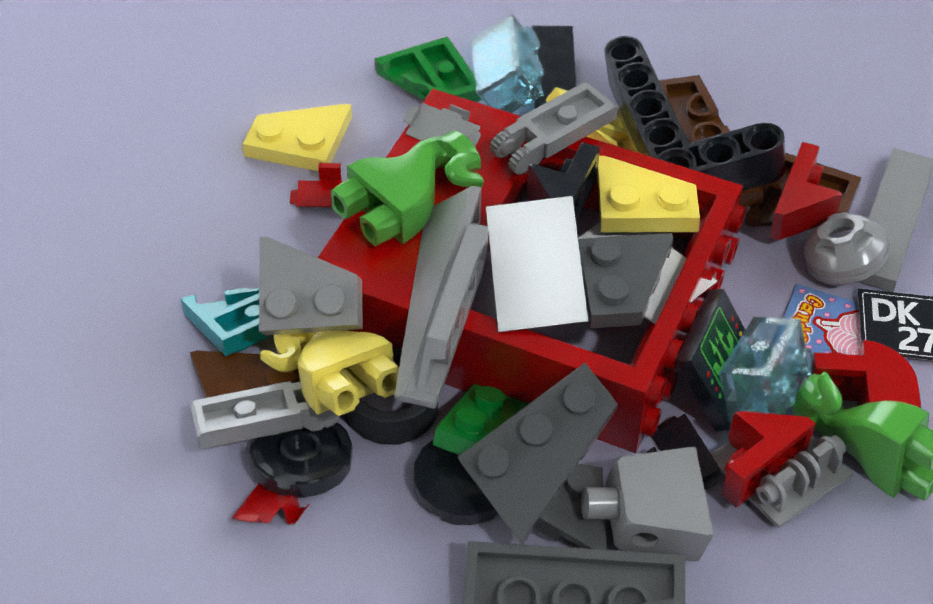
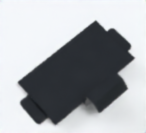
M683 414L678 418L673 416L658 426L659 430L653 435L660 450L696 447L704 490L715 485L717 481L712 474L718 471L720 467L687 415ZM655 447L649 449L647 453L658 451Z

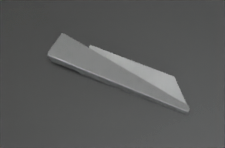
M471 186L435 205L428 222L423 227L394 395L399 401L436 409L487 263L488 227L480 225L481 187Z

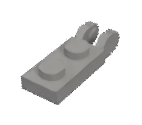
M586 81L517 118L516 123L496 134L493 141L490 142V151L498 158L507 157L508 154H512L508 163L509 168L517 175H522L528 171L530 164L538 165L543 157L548 158L616 120L618 106ZM524 141L528 142L524 144L522 148H520Z
M291 381L194 400L193 403H190L200 450L269 435H277L283 432L302 429V426L311 431L322 430L323 427L333 426L335 423H338V419H341L340 416H337L331 410L316 414L303 396L301 383H291Z

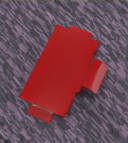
M319 163V181L298 180V189L291 190L290 204H295V207H332L331 190L344 182L341 181L342 163Z
M259 482L232 519L269 524L279 509L282 508L287 524L294 525L310 504L299 508L300 505L297 497L293 495H279L267 490Z

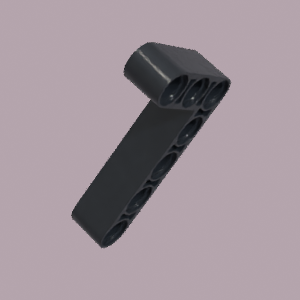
M621 36L610 40L606 44L604 53L609 87L639 153L743 185L742 191L773 183L784 175L786 170L784 131L779 126L773 123H757L689 143L642 43L634 37Z

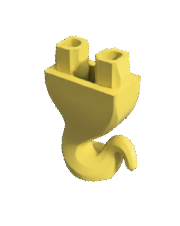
M339 330L274 335V343L278 354L269 350H263L260 353L261 360L275 370L292 372L298 369L303 396L316 414L331 410L337 416H341L355 410L359 403V398L374 392L383 398L395 394L399 367L393 359L392 343L373 333Z

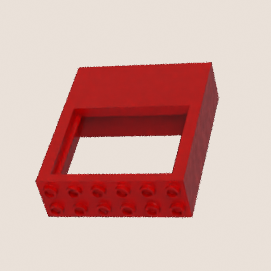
M432 88L424 100V104L442 110V108L449 110L450 104L471 112L468 121L481 126L478 131L481 133V137L475 146L481 158V169L475 173L484 178V185L481 187L480 225L488 227L486 207L518 203L527 188L528 171L522 175H517L509 168L508 163L512 154H508L507 157L498 158L490 151V142L493 141L496 134L516 123L517 118L521 116ZM409 124L385 158L404 155L421 141L406 135L410 127ZM585 136L548 158L543 157L538 165L560 172L565 159L573 160L579 146L584 142L600 147L599 156H608L696 185L700 214L699 231L663 232L672 233L673 236L687 240L689 243L683 254L687 259L656 324L650 322L630 365L528 329L498 332L496 318L470 310L444 384L465 392L474 384L490 386L501 390L506 396L530 404L582 364L586 363L618 404V409L597 440L636 453L644 435L652 438L657 429L662 409L657 407L661 399L669 401L673 394L679 374L674 371L677 367L675 361L708 290L721 288L725 275V270L721 268L724 263L731 265L735 258L740 239L733 237V233L737 234L739 232L746 212V207L739 205L743 185ZM524 141L520 148H522L523 145L526 144V143H528V142H527V141ZM437 169L435 171L434 206L469 187H462L451 183L444 169ZM596 181L584 207L599 212L598 182ZM361 210L353 216L343 219L317 258L352 272L362 279L363 329L348 331L373 333L392 343V348H403L422 230L404 244H401L393 237L375 247L364 237L360 230V217L366 214ZM488 233V252H489V250H490V243H489V233ZM701 278L710 281L712 278L717 280L715 284L691 302Z

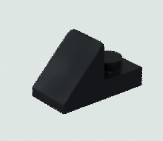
M582 142L573 160L565 159L560 172L530 164L528 166L527 179L528 200L535 201L573 196L575 220L577 221L597 181L600 147Z

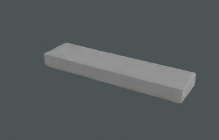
M893 148L869 215V219L878 222L883 227L889 240L890 255L879 271L858 282L894 292L933 172L932 158Z

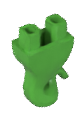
M455 130L443 136L430 137L420 141L406 154L398 157H370L357 160L347 166V180L331 190L332 208L343 219L349 218L363 210L366 214L360 217V230L364 237L375 247L393 237L401 244H404L422 230L431 216L435 201V171L439 168L444 169L448 180L455 185L483 187L484 178L475 173L481 169L480 155L473 143L464 134Z
M823 372L821 375H810L800 387L794 400L793 415L809 417L816 423L815 429L822 436L831 437L836 435L840 437L845 443L846 451L860 463L872 482L892 498L903 488L926 501L933 493V430L928 428L930 413L917 406L891 400L876 401L844 409L841 407V394L828 373Z

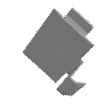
M422 103L420 109L411 106L403 119V122L410 126L406 135L423 141L430 137L443 136L450 131L456 130L464 134L473 143L474 147L481 137V133L478 132L481 126L468 121L471 112L450 104L449 110L446 108L439 110Z

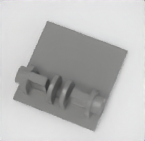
M782 407L770 413L789 415ZM836 435L831 437L822 436L818 440L812 436L808 451H800L794 456V459L784 462L781 472L777 475L768 474L761 478L756 493L749 500L777 528H780L853 475V472L842 463L843 453L846 452L845 443ZM729 442L711 453L720 467L719 471L724 476H726L724 471L725 464L737 451Z

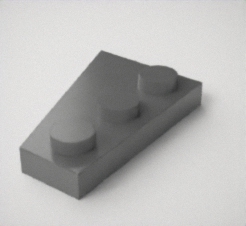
M584 363L457 457L520 544L523 545L544 511L552 504L576 465L584 458L616 412L618 404L588 365Z

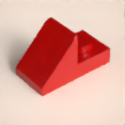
M806 142L801 143L774 212L770 238L780 241L817 227L827 221L830 215L838 213L842 193L819 185L824 169L823 166L816 165L820 146Z
M737 411L734 413L728 441L737 451L725 464L724 471L726 476L721 495L735 508L740 506L756 493L761 478L768 474L777 475L781 472L784 462L794 459V456L800 451H808L816 423L805 416Z

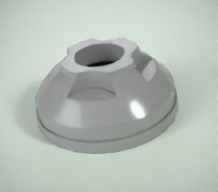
M847 212L830 215L827 221L814 229L804 245V261L808 272L821 282L836 285L855 283L874 275L884 266L890 255V244L883 227L872 219L859 215H849ZM853 229L850 234L844 237L836 238L830 236L841 231Z

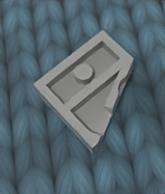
M260 237L259 331L264 335L363 329L362 279L358 275L270 237Z

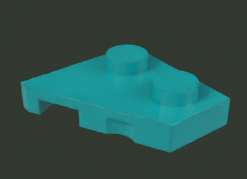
M259 287L225 290L226 300L203 304L197 303L196 295L181 298L184 315L225 356L243 351L250 347V345L272 336L264 335L259 331Z

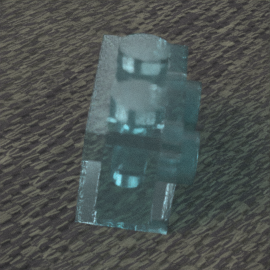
M511 15L471 39L476 93L488 106L513 113L543 96L541 76L544 75V70L537 53V49L540 48V42L531 27H523L514 15Z
M753 317L719 372L730 422H732L733 414L737 411L784 415L788 407L794 405L797 390L803 379L810 376L813 366L812 351L805 346L801 319Z

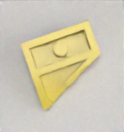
M599 156L597 182L600 232L699 231L700 214L695 184L608 156Z

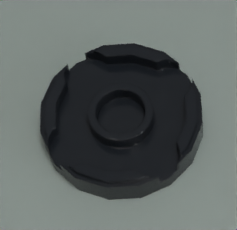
M335 423L328 428L323 427L322 430L311 431L302 426V429L259 437L253 441V444L251 442L249 449L250 465L257 481L267 490L283 496L293 495L299 498L324 494L339 485L350 472L353 457L352 442L349 434L339 423Z
M434 439L425 445L414 462V491L421 506L429 513L431 510L435 514L440 515L442 521L453 525H476L494 519L498 515L497 511L457 457L460 455L434 446Z

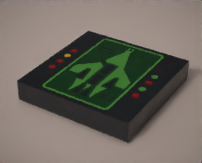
M715 289L708 290L675 362L715 431H730L733 414L740 410L761 358L725 290Z

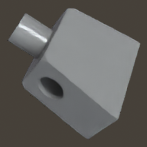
M696 447L620 457L615 460L605 487H584L581 493V513L583 518L610 519L614 545L622 551L685 555V560L699 561L714 535Z

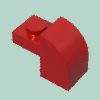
M863 340L858 355L839 352H814L808 377L812 374L821 375L823 372H827L837 386L842 400L857 401V406L876 401L891 400L921 408L916 373L910 363L894 349L877 342Z

